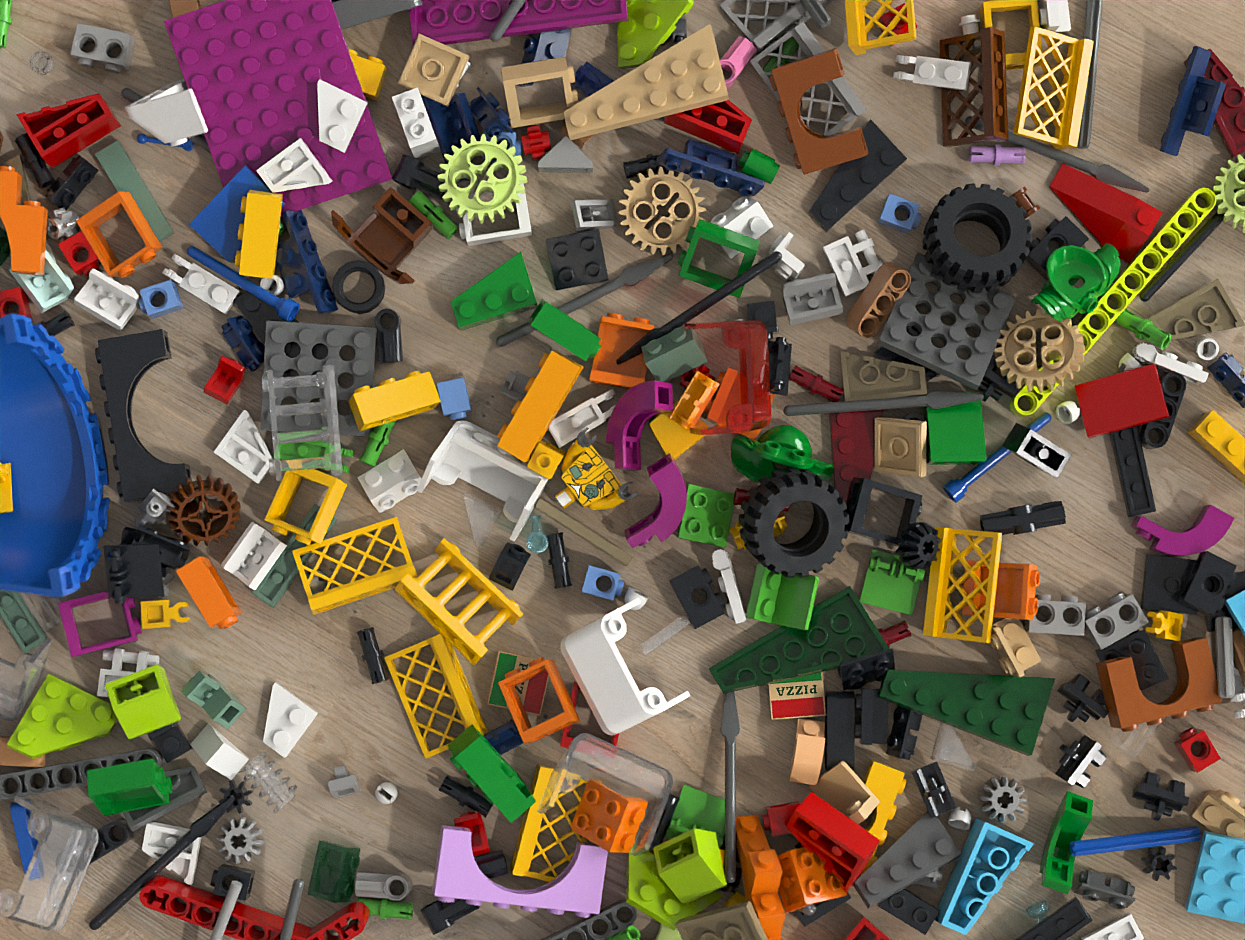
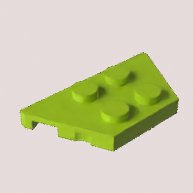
M634 843L628 853L626 902L672 930L677 929L675 924L679 919L701 913L710 905L715 904L722 896L718 892L713 891L683 904L658 874L654 854Z

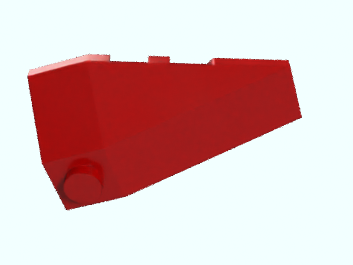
M1062 163L1049 185L1052 192L1069 211H1072L1079 218L1087 231H1090L1100 242L1099 244L1101 246L1106 243L1113 245L1117 249L1119 259L1128 264L1131 263L1148 239L1163 213L1144 201Z

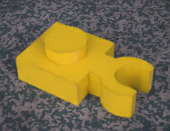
M170 600L140 602L142 629L172 627L171 619L180 623L190 621V617L183 618L179 615L180 608L188 607V602H178L173 607H170Z
M1159 610V613L1148 612L1147 616L1152 618L1153 624L1151 627H1146V632L1156 633V638L1180 641L1184 614Z

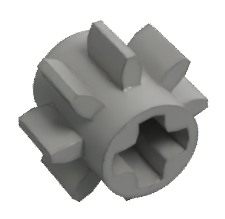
M60 208L52 211L53 215L48 216L47 232L56 241L61 239L63 242L80 231V227L76 222L79 217L71 210L66 212L65 208Z

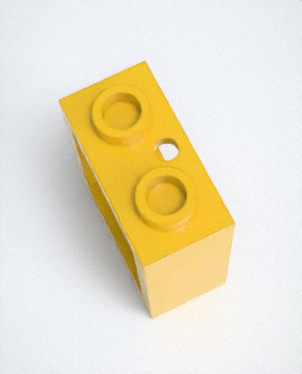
M986 0L979 8L981 29L992 27L991 12L1028 9L1030 27L1040 28L1037 0ZM1038 36L1037 46L1042 52L1041 36ZM1026 52L1005 54L1006 70L1024 69ZM1038 61L1035 64H1033V68H1038L1040 66Z
M291 460L264 520L272 524L271 530L287 536V533L291 532L296 534L294 539L310 545L311 541L321 545L347 484L338 478ZM302 479L328 488L310 531L284 522Z

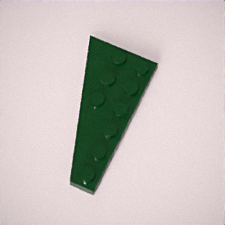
M851 586L813 607L808 630L780 626L710 667L709 670L721 691L725 694L839 669L840 664L888 650L889 647Z
M887 670L884 673L877 697L1030 756L1033 754L1055 678H1019L1000 675Z

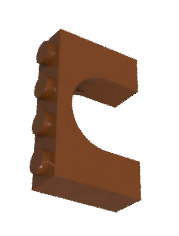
M837 48L780 65L771 70L773 75L769 76L773 91L778 90L781 100L777 102L781 117L786 116L789 126L785 128L789 143L794 142L797 152L794 153V161L797 169L802 168L803 175L858 159L868 154L861 126L833 135H821L810 130L801 117L800 103L807 89L840 78L845 74Z
M1195 637L1171 643L1178 674L1177 685L1172 695L1158 704L1150 702L1141 693L1132 657H1117L1097 662L1096 667L1106 709L1109 711L1110 726L1120 728L1122 732L1138 729L1137 724L1146 722L1147 725L1162 723L1164 717L1172 716V719L1188 716V711L1196 709L1197 712L1209 711L1213 709V704L1221 703L1222 699L1218 696L1217 677L1208 639Z

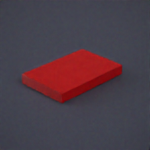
M1155 363L1075 385L1088 438L1169 417Z

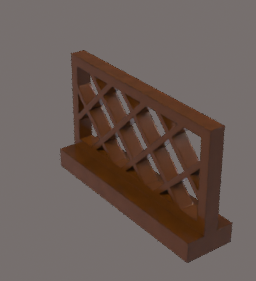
M988 27L981 29V32L940 40V59L952 60L949 57V46L955 44L961 48L954 59L955 61H961L966 54L973 59L968 82L974 86L967 98L959 92L960 90L941 87L943 147H953L989 140H1007L1005 32ZM981 39V50L976 56L969 49L976 40ZM979 65L982 68V77L976 82L970 76ZM980 92L983 95V104L977 109L971 102ZM957 96L963 103L954 114L951 111V102ZM969 108L975 115L966 125L960 118L966 109ZM979 119L984 122V134L977 135L972 131ZM958 123L964 130L957 139H952V129Z

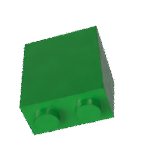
M981 400L940 409L923 407V418L927 422L926 465L980 464L986 461Z

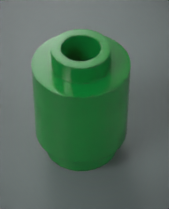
M754 148L751 149L750 153L744 151L738 163L742 167L741 173L763 180L769 184L772 183L780 167L779 164L775 163V159Z

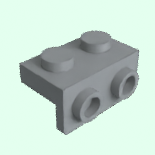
M835 273L819 274L803 280L796 279L782 285L783 302L790 325L843 314V306L836 286Z

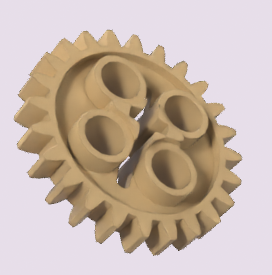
M658 167L656 175L649 168L647 169L646 178L641 173L637 174L638 183L633 180L628 181L632 189L631 191L627 189L622 190L627 199L619 200L618 202L624 205L625 209L617 211V214L625 215V219L619 222V225L628 226V229L623 233L624 235H634L630 242L631 244L641 241L640 250L643 251L647 246H650V254H654L656 249L659 248L661 255L666 254L667 247H669L672 253H676V245H679L682 249L686 248L684 240L687 237L690 226L696 228L699 219L705 221V219L698 215L700 212L706 211V208L698 206V203L703 201L704 197H696L695 194L700 188L690 187L693 181L692 178L683 181L684 173L679 172L677 176H674V171L668 170L667 174H664L663 168ZM658 184L665 185L668 191L667 196L662 200L658 199L654 193L655 187ZM677 192L679 194L677 199L665 209L667 216H659L651 227L646 230L645 225L658 213L657 205H666L673 194ZM680 202L687 207V214L683 218H678L674 213V207ZM640 204H645L649 208V215L643 220L636 215V208ZM662 222L667 224L669 228V233L664 238H660L656 234V227Z
M1037 309L1035 316H1031L1030 312L1026 311L1025 319L1016 315V324L1007 322L1008 331H999L1001 339H997V348L994 350L996 365L1000 367L1001 375H1007L1009 384L1016 380L1018 389L1026 384L1028 392H1031L1033 387L1037 386L1039 393H1042L1043 387L1046 385L1053 391V383L1056 382L1063 387V378L1072 380V371L1079 372V363L1084 362L1082 353L1085 352V346L1083 344V335L1079 334L1078 325L1072 326L1071 318L1059 322L1051 318L1047 313L1046 315H1041L1040 309ZM1039 330L1042 331V332H1041V341H1042V348H1041V354H1042V370H1041V371H1038V370H1037V369H1038V360H1037V353H1038V347H1037V331H1039ZM1052 336H1057V337H1058V338L1053 339V340L1048 339V338H1050V337H1052ZM1023 338H1030L1028 341H1020ZM1051 360H1058V362L1054 364L1048 363ZM1026 361L1031 362L1028 365H1021V363Z

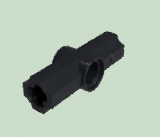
M1062 501L1042 503L1035 506L1029 504L1008 508L1007 511L980 515L981 531L1002 533V536L1011 533L1017 535L1037 531L1038 528L1066 524V515Z

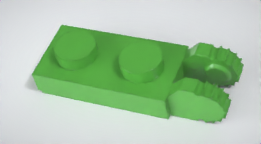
M280 431L273 458L288 462L292 460L302 465L322 470L331 469L349 473L350 467L339 463H330L332 452L344 457H353L354 451L333 446L334 444Z

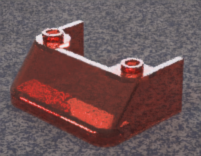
M759 320L684 323L685 329L722 328L723 342L729 348L739 349L742 404L735 405L729 409L726 416V425L690 428V433L713 435L742 433L765 428L771 420L768 334L766 326Z

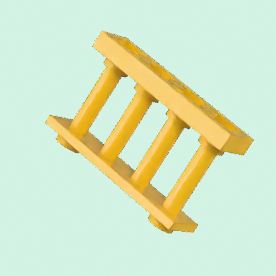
M444 538L434 550L439 556L417 578H412L407 574L394 590L465 658L475 665L488 651L484 642L506 620L513 626L523 613L520 611L518 604L503 595L461 554L455 544L448 542ZM446 564H449L459 575L437 597H432L425 590L424 586ZM468 583L479 594L457 616H452L445 609L444 604ZM487 601L498 613L477 635H472L465 628L464 623Z

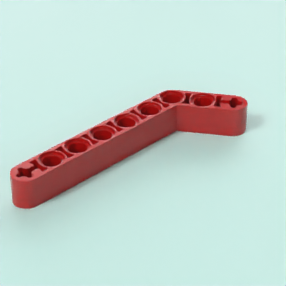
M156 875L147 882L139 893L140 902L145 907L212 931L225 901V897L214 895L211 892L162 875ZM177 897L183 899L186 904H181ZM236 901L231 916L235 917L238 922H233L229 919L223 935L238 940L280 939L284 923L283 917ZM352 902L312 928L295 922L291 940H351L364 930L370 917V910L362 902ZM203 907L209 908L212 913H207ZM254 925L261 926L264 931L257 930ZM328 929L335 930L338 936L330 934Z

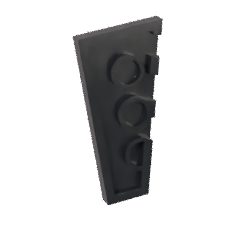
M871 119L862 131L868 148V154L864 157L841 163L808 212L826 232L907 160L903 153Z
M247 291L234 300L264 345L266 321L286 322L278 317L274 307ZM295 318L291 321L299 323ZM289 342L285 345L284 352L288 357L295 358L300 354L301 349L296 342ZM319 343L312 348V355L318 360L324 359L328 354V349L324 344ZM288 369L284 372L292 385L298 382L299 374L296 370ZM322 371L313 372L310 376V380L316 377Z

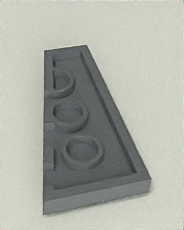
M927 811L854 882L853 886L869 909L956 860L962 853L938 817L930 818Z

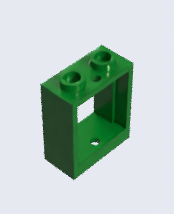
M699 219L696 228L690 226L685 242L690 243L688 250H682L677 265L681 266L679 276L717 290L731 281V279L690 265L699 238L701 237L745 253L737 276L752 267L761 241ZM745 285L730 295L740 298Z
M541 299L527 320L531 326L585 362L589 357L593 359L601 348V345L598 343L601 338L544 299Z
M153 758L87 770L88 797L104 816L169 804V794L173 791L171 779L166 777L163 767H159Z

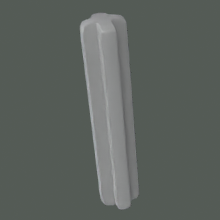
M1222 616L1215 619L1218 696L1221 698H1232L1235 696L1232 619Z

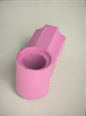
M741 36L736 39L720 60L722 70L729 72L731 75L729 79L725 80L727 89L733 86L735 79L758 51L752 42Z

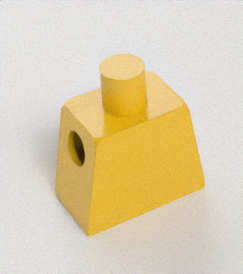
M676 401V402L673 404V409L675 408V406H676V404L678 403V401ZM672 411L655 414L657 418L650 422L648 426L665 456L670 453L674 460L711 431V428L700 418L691 431L669 418Z

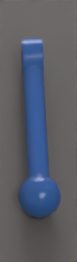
M143 133L137 136V142L140 144L150 142L171 146L170 143H163L158 138L147 137ZM187 140V142L176 147H182L185 151H191L193 143Z

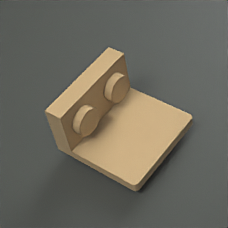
M1003 618L992 624L991 640L988 644L992 650L996 649L1000 654L1001 658L998 659V662L1005 674L1009 673L1011 676L1020 678L1025 675L1024 670L1041 662L1019 619Z
M841 761L819 777L817 785L809 786L814 794L857 824L864 821L880 803L877 797L845 761Z
M1208 789L1189 816L1211 832L1242 839L1245 838V807L1238 805L1240 800L1227 791L1224 792L1219 789L1216 792Z

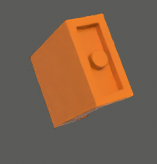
M607 313V317L601 316L598 336L601 338L598 343L601 345V348L593 359L590 383L629 390L645 382L647 366L644 362L643 353L622 364H617L616 360L649 331L654 329L655 326L650 325V320L636 317L634 321L623 320V315L616 313Z
M966 560L970 567H973L978 562L975 560ZM984 563L975 572L981 582L989 577V569ZM999 563L993 617L1034 620V615L1038 611V599L1035 598V591L1040 583V572L1037 570V565ZM971 576L964 581V590L968 595L978 587ZM982 591L972 599L979 610L986 604V596ZM968 603L962 608V615L973 616L975 614Z

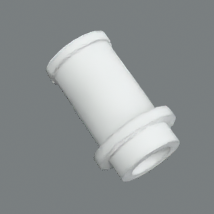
M968 15L960 18L961 23H959V27H962L963 35L979 32L978 24L980 19H977V15ZM981 39L974 42L975 49L981 48Z

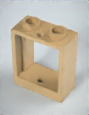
M566 57L501 68L511 128L565 119L563 112L579 103L577 90L571 91L570 83H575L573 66L567 67ZM562 77L566 102L519 109L515 85Z

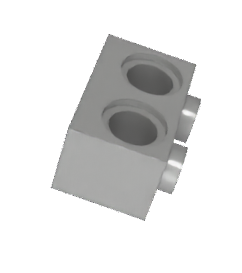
M77 23L70 55L78 61V65L94 68L95 64L104 66V70L112 73H120L121 70L129 71L136 40L129 33ZM89 42H95L94 50L85 53V45ZM114 48H122L119 57L110 58V53Z
M1120 592L1108 599L1110 604L1100 609L1098 605L1085 612L1084 629L1096 649L1102 650L1149 623L1133 594L1124 595L1123 592ZM1123 605L1128 606L1130 609V616L1127 620H1122L1119 616V609ZM1100 618L1104 619L1107 624V629L1102 634H1099L1095 629V623Z
M1035 594V598L1038 599V607H1045L1048 616L1042 622L1037 620L1035 615L1034 620H1025L1026 632L1084 636L1086 603L1078 602V597L1061 596V601H1051V595ZM1067 608H1071L1075 614L1074 620L1069 624L1063 619V612Z

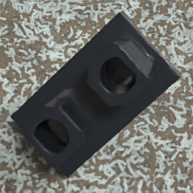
M992 355L982 379L988 385L981 382L978 388L983 391L982 401L984 402L989 396L997 401L1000 400L1002 394L996 391L995 388L1010 398L1014 395L1016 396L1020 390L1017 388L1016 380L1009 384L1007 375L1001 377L995 373L997 365L994 355Z
M1076 674L1069 682L1062 684L1057 692L1068 699L1063 704V707L1070 711L1067 720L1073 722L1078 717L1083 722H1086L1090 716L1095 720H1099L1101 717L1104 719L1109 711L1106 710L1102 690L1097 689L1091 698L1083 693L1090 684V681L1081 674Z
M1086 735L1079 742L1074 740L1069 748L1062 744L1059 749L1065 754L1059 762L1062 765L1055 774L1072 786L1075 784L1085 788L1091 776L1084 770L1090 763L1096 767L1101 766L1107 758L1101 750L1102 745Z
M937 761L911 772L930 818L957 808Z
M1146 772L1141 779L1140 785L1133 790L1132 797L1145 801L1144 809L1152 811V820L1159 821L1162 814L1171 817L1173 810L1180 812L1183 806L1188 805L1189 797L1185 796V783L1170 780L1167 789L1164 790L1158 788L1160 776L1152 772Z

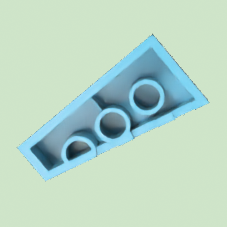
M975 818L962 848V854L956 862L937 909L940 912L935 921L966 935L986 909V904L995 893H998L1003 886L1004 880L1011 871L1016 869L1020 863L1019 860L1026 851L1031 849L1034 843Z

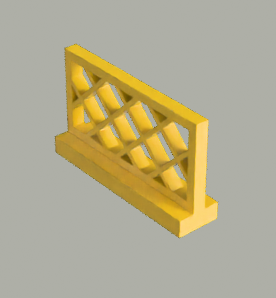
M845 0L848 46L855 55L866 54L867 49L917 40L913 0H906V4L899 12L890 6L894 0H886L885 2L875 0L882 6L873 17L866 13V7L872 0ZM888 9L896 16L885 27L878 20ZM902 19L908 23L909 33L897 35L892 30ZM874 25L884 30L878 39L868 41V32Z
M1030 27L1013 134L1051 144L1053 148L1060 150L1077 147L1094 41L1088 39L1078 40L1039 27ZM1038 36L1043 37L1048 45V48L1043 52L1037 46ZM1061 43L1068 44L1067 57L1064 59L1057 48ZM1049 52H1052L1058 63L1051 69L1044 59V56ZM1037 61L1044 72L1038 79L1033 73V64ZM1059 68L1064 74L1061 85L1058 84L1053 75ZM1046 78L1053 88V91L1045 95L1039 84ZM1032 88L1035 89L1040 99L1034 105H1032L1028 98L1029 91ZM1055 94L1060 101L1056 112L1049 102V99ZM1042 104L1049 115L1043 122H1041L1035 111ZM1028 115L1031 116L1036 125L1031 131L1023 129L1025 117ZM1051 121L1055 126L1054 137H1050L1044 127Z
M397 517L323 540L321 545L314 543L292 551L313 615L394 589L407 574L412 578H417ZM394 525L397 535L392 544L378 538L383 528ZM364 535L372 539L366 553L352 546L356 537ZM351 539L350 542H349V544H346V543L343 542V541H346V540ZM398 540L401 548L395 546ZM375 542L389 547L383 561L369 555ZM339 544L346 548L340 561L326 555L331 545ZM324 548L322 553L317 551L319 549ZM349 550L363 556L357 570L343 563ZM395 550L404 555L406 564L394 567L386 562L392 551ZM311 552L320 556L312 570L302 565L300 555ZM367 558L381 565L375 575L368 576L360 572ZM323 559L337 565L331 578L317 572ZM341 567L355 573L350 583L343 585L334 580ZM384 567L390 569V570H387V571L382 572V570H383ZM305 571L311 573V575H310V577L308 578V580H307ZM314 575L328 582L323 592L312 595L309 585ZM358 575L363 577L362 579L356 580ZM332 584L335 585V586H338V587H335V588L330 589V587H331Z
M935 527L938 530L937 536L942 539L938 544V548L941 551H938L936 554L937 561H932L930 566L923 636L990 643L1002 533ZM957 535H964L970 543L961 553L956 547ZM985 538H993L992 549L985 555L978 544ZM974 549L981 559L973 567H970L964 557ZM960 561L967 572L957 580L953 575V568ZM985 563L989 569V577L981 582L975 572ZM971 576L978 587L968 595L961 584ZM958 589L964 599L954 607L950 602V595L954 590ZM982 591L986 596V604L979 610L972 599ZM968 603L975 614L965 622L958 611ZM954 616L961 627L954 633H946L947 622ZM977 619L983 624L982 637L975 636L969 628Z
M438 634L384 657L425 759L449 749L447 747L448 744H445L446 739L453 741L456 738L449 735L454 721L463 724L465 730L473 724L482 735L488 733L454 647L444 636ZM429 644L434 652L431 664L418 659L421 648ZM415 651L414 656L408 655V653ZM402 656L411 660L407 674L397 671L394 659ZM436 662H438L440 668L435 666ZM415 663L429 668L424 682L411 677ZM433 670L443 674L445 681L442 689L428 684ZM408 681L422 686L417 700L409 697L405 691ZM426 688L439 693L434 707L421 702ZM443 696L453 699L455 703L452 715L438 709ZM419 706L432 711L427 725L417 720L416 712ZM436 713L450 719L445 733L431 727ZM429 731L443 737L439 747L431 751L426 742Z
M541 764L536 765L530 792L536 802L523 815L509 869L513 875L527 876L551 882L558 876L554 868L567 860L570 862V858L574 854V851L567 854L561 841L573 834L576 835L578 841L587 842V839L583 836L580 837L573 830L558 838L551 825L565 817L571 827L572 822L568 815L577 810L581 800L575 788L584 782L587 783L589 780H596L602 784V780L550 768ZM554 775L564 777L569 785L568 788L558 794H555L551 787ZM569 779L577 780L578 782L572 785ZM572 790L579 803L565 811L558 798ZM549 791L553 796L550 799H548ZM556 801L562 814L548 821L544 814L545 806ZM542 818H543L544 821L546 822V824H544V825L541 826V822H542ZM549 828L555 840L541 848L537 841L538 833ZM558 844L565 857L551 865L544 852ZM536 845L539 850L533 853ZM542 854L549 867L539 873L530 871L531 860ZM552 871L554 876L546 875V873Z

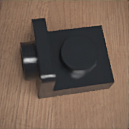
M774 301L747 304L750 337H757V341L773 339V335L779 332Z
M506 543L488 579L513 591L531 554L526 552L520 545Z
M177 722L154 730L153 733L148 735L150 741L154 740L167 763L193 749Z

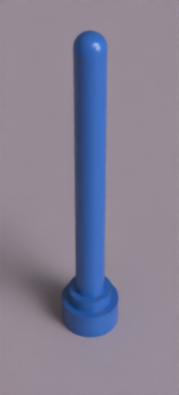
M194 246L187 248L188 256L274 307L275 312L278 313V317L291 322L296 317L300 308L299 303L290 298H278Z
M1045 412L1026 427L1037 432L1051 421V415ZM1001 446L987 457L985 462L978 464L961 479H951L942 487L945 493L953 502L957 503L965 496L964 493L967 491L968 486L1009 455L1011 451Z

